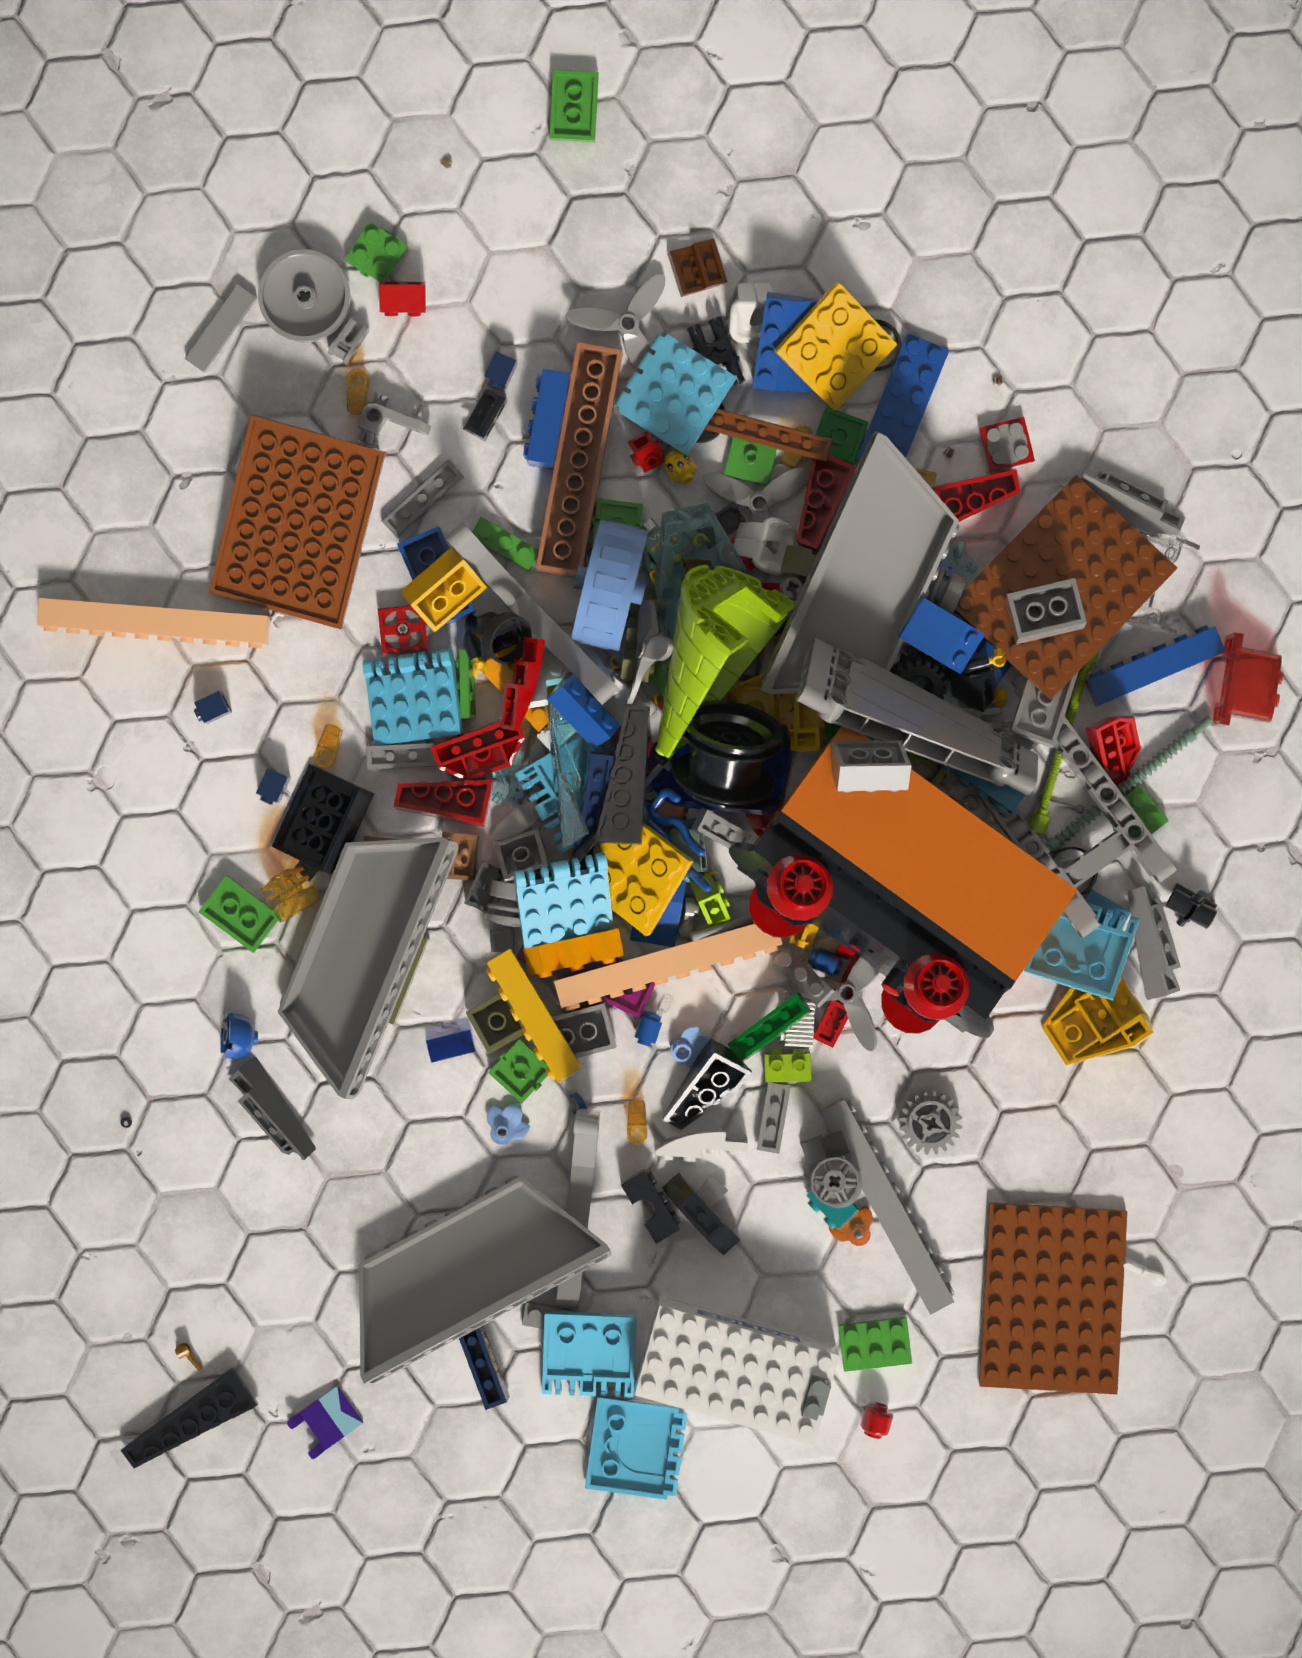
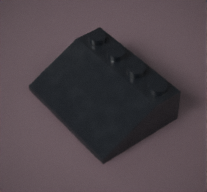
M309 764L271 847L331 875L336 868L340 852L345 843L354 841L375 793Z

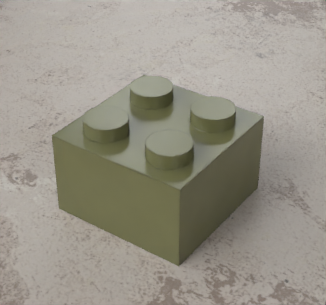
M500 994L466 1012L488 1055L524 1036L521 1030L524 1028L521 1020L516 1021L510 1012V1009L513 1008L509 1000L504 1002Z

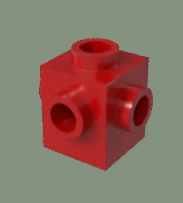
M648 431L628 441L633 452L629 456L635 467L640 466L644 473L664 463L661 456L664 450L659 441H654Z

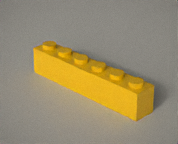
M509 949L487 962L489 967L486 970L487 974L493 982L497 980L501 987L498 989L499 994L504 1002L509 1000L513 1007L510 1009L512 1016L516 1021L521 1020L524 1028L521 1030L528 1041L532 1039L536 1048L533 1051L540 1061L544 1059L548 1068L545 1071L551 1081L556 1079L560 1083L583 1069L514 952Z

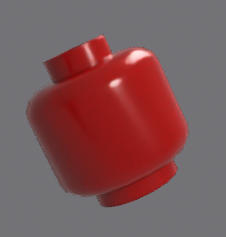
M875 1402L874 1405L865 1408L860 1424L865 1435L876 1439H881L882 1436L888 1435L893 1421V1414L887 1410V1405Z

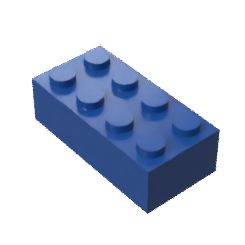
M543 369L542 375L538 374L536 388L539 393L538 398H533L531 411H533L534 420H529L527 430L530 442H525L523 456L527 460L528 466L554 470L571 379L569 373Z
M440 526L397 543L412 581L450 549ZM473 602L468 603L442 627L477 613Z

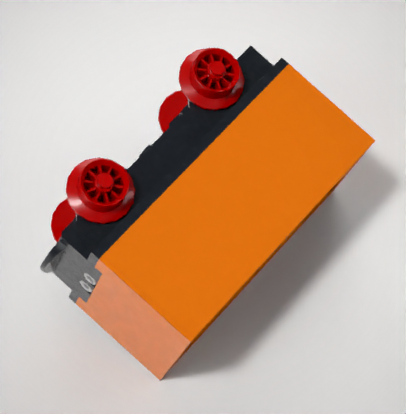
M841 726L817 754L754 844L736 842L729 847V854L738 865L737 869L755 882V887L749 898V912L753 922L762 932L778 938H788L796 935L808 924H814L827 935H831L841 943L835 952L843 959L849 960L857 954L867 961L871 967L886 977L881 983L883 988L881 1008L885 1018L894 1028L904 1033L920 1034L933 1028L940 1020H946L962 1033L966 1031L978 1037L989 1038L994 1031L993 1022L989 1016L1003 994L1012 988L1078 890L912 769L908 790L896 792L889 790H876L875 792L837 791L832 773L831 741H872L861 733Z

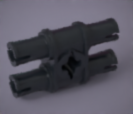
M722 316L716 317V322L714 318L708 321L715 338L712 343L706 342L700 324H696L694 329L693 326L687 328L686 330L694 347L692 350L718 366L726 367L729 373L737 376L732 386L737 385L738 381L739 384L746 381L738 363L740 356L736 353L732 336L728 335ZM713 350H716L717 353H722L719 360H716L715 357H710Z

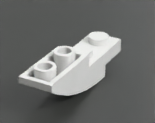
M726 1130L698 1131L665 1142L656 1148L655 1155L660 1156L661 1160H673L674 1157H683V1161L696 1162V1158H701L702 1149H706L708 1154H720V1150L729 1151V1155L741 1156L743 1152H748V1140L725 1139Z

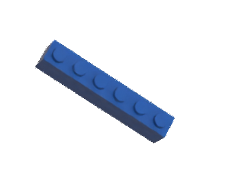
M1205 625L1194 630L1196 635L1189 638L1184 634L1173 639L1175 643L1170 646H1166L1163 643L1153 647V653L1145 656V653L1142 652L1132 656V662L1124 665V662L1121 661L1111 665V671L1103 674L1102 670L1090 674V680H1087L1085 683L1095 707L1226 652L1216 627L1209 629Z

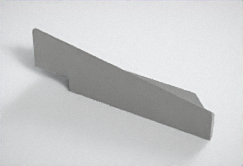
M1107 470L1100 471L1098 475H1091L1088 472L1084 473L1081 480L1126 521L1166 548L1172 546L1182 528L1185 517L1165 510L1169 502L1168 500Z
M1145 886L1131 889L1128 891L1131 914L1133 917L1140 918L1135 937L1145 997L1147 1000L1178 992L1180 988L1172 970L1181 966L1162 903L1157 897H1150L1146 892Z

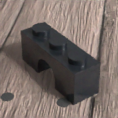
M642 1169L622 1181L621 1187L632 1205L640 1200H649L654 1204L655 1213L651 1218L644 1221V1225L657 1244L679 1231L680 1227L678 1224L681 1223V1220L675 1211L670 1212L666 1205L669 1203V1200L664 1192H658L655 1184H657V1180L652 1172L647 1173L645 1169Z

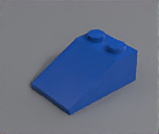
M921 597L897 637L961 674L985 634L924 597Z
M682 880L651 935L645 936L632 926L630 940L667 947L675 946L686 881Z

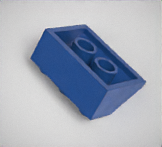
M570 671L566 673L547 697V700L593 749L611 738L620 726L616 719Z

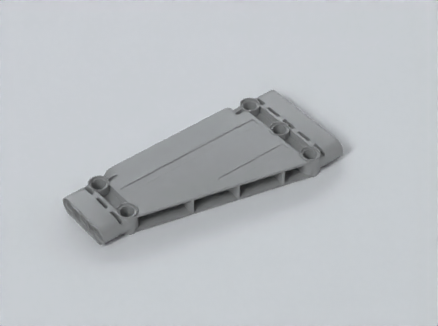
M816 637L809 644L805 653L796 701L817 710L819 716L826 722L837 724L877 740H902L906 751L987 780L997 786L1008 785L1026 796L1030 795L1033 791L1038 776V754L1018 745L1017 740L1012 735L1006 732L998 734L990 724L866 659H856L855 655L847 648L838 647L836 649Z

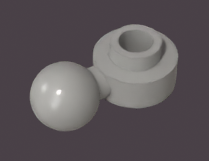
M684 897L683 922L678 927V933L683 939H691L690 933L696 931L692 921L694 916H698L699 904L695 902L694 898Z

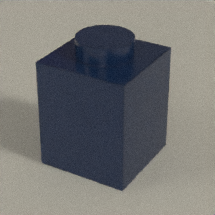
M495 351L484 376L488 381L487 384L498 390L501 387L507 389L518 365L517 360Z
M217 691L194 702L196 706L194 713L199 722L203 720L205 724H209L232 713L221 691Z
M267 768L256 794L261 796V801L270 805L273 802L280 803L291 778Z

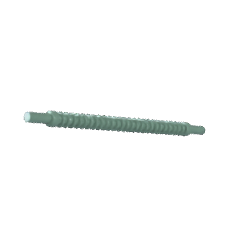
M1207 715L1191 729L1187 728L1183 731L1182 736L1178 735V740L1174 739L1173 744L1167 745L1168 748H1162V753L1157 752V757L1152 756V761L1147 760V765L1142 764V769L1137 768V773L1132 772V777L1127 776V781L1123 780L1122 785L1116 786L1122 795L1126 796L1127 791L1131 792L1132 787L1136 788L1137 783L1141 784L1142 779L1146 780L1147 775L1151 776L1153 770L1156 772L1158 766L1162 767L1163 762L1167 763V759H1172L1173 754L1177 755L1178 750L1182 751L1183 746L1187 747L1188 742H1194L1197 739L1196 736L1214 722L1212 718ZM1106 793V798L1101 797L1103 800L1109 801L1112 794ZM1091 805V810L1086 809V814L1081 813V818L1076 817V822L1071 821V826H1066V830H1061L1060 835L1055 834L1056 838H1050L1046 845L1050 851L1049 854L1057 852L1061 848V844L1065 845L1066 840L1070 841L1071 836L1075 837L1076 832L1080 833L1081 828L1085 829L1086 824L1090 825L1091 820L1095 821L1097 815L1100 817L1102 812L1097 805Z

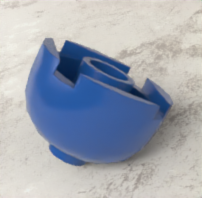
M226 1013L223 1022H227L225 1028H221L220 1051L224 1053L222 1058H241L251 1051L253 1044H257L258 1031H254V1025L248 1017L238 1013Z

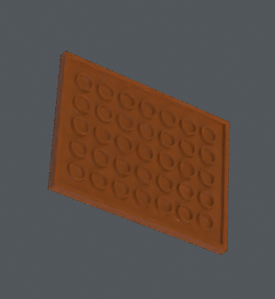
M252 414L209 593L342 629L386 451Z
M1075 475L963 590L954 611L970 626L985 634L983 638L992 647L1004 649L1006 660L1046 697L1052 700L1164 584L1178 567L1084 481ZM1075 578L1087 621L1084 629L1015 644L1004 601L1006 595Z
M989 1202L980 1387L1118 1394L1124 1286L1123 1261L1125 1260L1127 1210Z

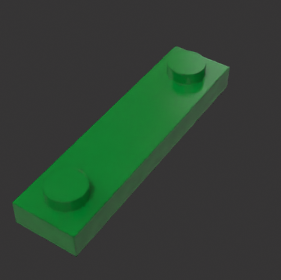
M795 993L727 1045L745 1062L812 1011L801 993Z

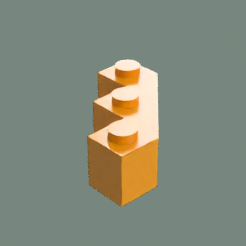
M619 928L523 949L529 976L538 974L539 978L552 976V971L570 967L571 971L584 969L583 964L602 961L603 965L616 962V957L624 956Z

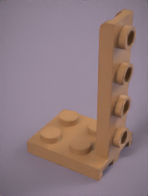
M442 832L443 838H448L458 844V852L447 879L474 881L479 835ZM364 836L363 842L402 839Z

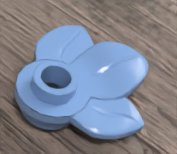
M699 1027L687 1028L682 1032L681 1038L672 1044L671 1055L676 1061L685 1062L691 1068L698 1054L712 1038L704 1035L700 1036ZM680 1047H685L686 1051L684 1053L678 1052V1049Z
M495 1103L490 1106L487 1113V1122L492 1128L490 1132L491 1139L496 1144L505 1145L512 1139H522L527 1135L530 1125L521 1122L522 1108L519 1103L511 1104L504 1110ZM500 1129L505 1130L506 1136L500 1137L498 1131Z

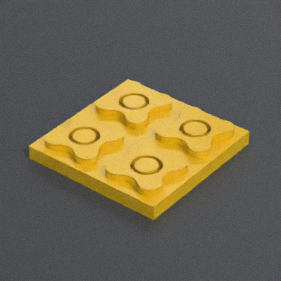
M835 282L774 349V352L829 408L839 410L894 349L897 343L840 283Z
M643 822L642 845L600 843L598 853L605 852L607 859L611 909L642 934L649 936L694 860Z

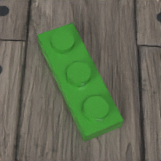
M480 517L472 531L483 545L530 571L538 557L539 549L483 517Z
M465 649L459 650L456 664L457 668L460 669L457 687L460 692L461 719H476L475 677L472 675L474 663L469 660Z

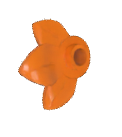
M864 1206L841 1230L837 1227L832 1229L829 1226V1231L841 1242L850 1241L853 1245L863 1246L868 1243L871 1237L869 1228L873 1222V1214L867 1206ZM857 1230L863 1232V1236L860 1239L855 1237Z

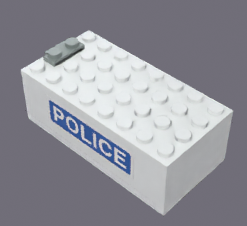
M660 1295L635 1382V1396L815 1446L838 1363L839 1353L836 1344Z

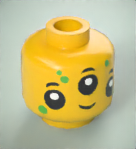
M674 450L665 457L663 468L673 483L685 485L694 479L693 475L697 471V466L690 454L686 456L682 452Z

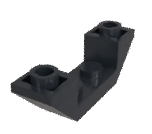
M679 1172L662 1187L675 1206L721 1254L725 1255L740 1241V1238L726 1223H723Z

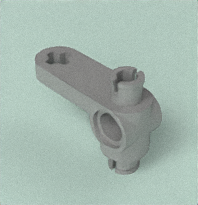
M375 392L373 402L368 401L362 410V417L358 428L362 430L357 439L371 445L374 435L379 436L387 420L424 435L429 434L431 426L386 408L389 397ZM373 411L380 413V418L376 422H371L368 419L369 414Z

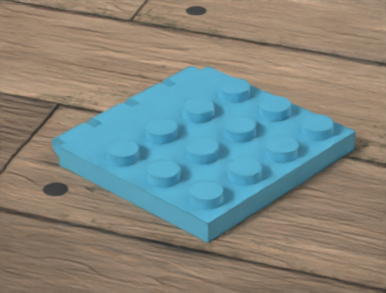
M658 334L650 346V349L655 351V354L652 355L646 352L637 366L643 371L642 375L634 371L625 385L631 392L628 394L622 390L614 405L620 408L618 412L688 456L737 378L667 334L664 338Z
M597 1396L585 1489L667 1500V1495L676 1496L678 1479L671 1478L670 1475H679L682 1457L673 1455V1452L682 1453L685 1436L684 1433L676 1432V1429H686L687 1413L679 1412V1408L674 1406Z

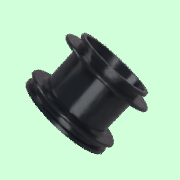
M732 701L702 702L682 735V738L691 746L690 753L678 758L677 763L672 766V775L686 794L703 804L724 809H741L753 806L769 797L774 790V779L763 765L764 761L775 757L781 752L783 748V729L774 717L753 706Z

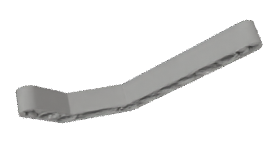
M462 521L444 537L512 612L529 623L534 635L538 639L545 640V646L602 705L619 690L610 678L515 581Z
M577 1108L566 1212L588 1229L601 1111ZM583 1272L558 1285L556 1307L579 1309Z

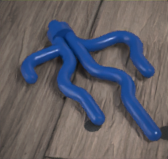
M671 788L662 789L651 804L645 799L643 820L645 824L670 843H672V839L661 826L675 825L678 827L684 842L698 856L705 855V849L691 836L688 825L684 820L676 816L663 817L657 812L666 797H669L675 803L681 800L680 795ZM690 866L686 874L705 892L711 891V884Z

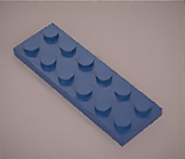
M907 333L855 460L856 462H860L866 446L875 431L887 436L905 458L907 457L950 351L949 349Z

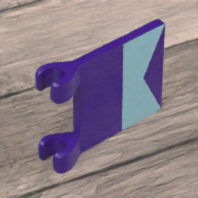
M338 1385L287 1421L289 1428L294 1429L305 1420L320 1441V1443L308 1451L311 1459L317 1458L325 1450L364 1423Z

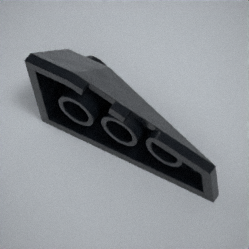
M710 1039L695 1059L662 1117L663 1121L680 1130L684 1129L701 1117L703 1112L713 1104L715 1106L722 1102L721 1099L730 1092L733 1094L739 1090L752 1073L751 1069L730 1048Z

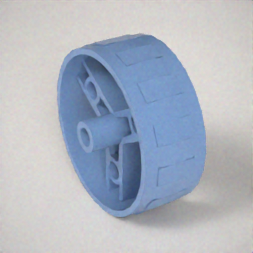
M600 520L588 568L578 566L573 588L582 590L572 632V640L607 650L619 651L631 603L641 605L646 587V582L638 581L637 577L648 531L615 521Z

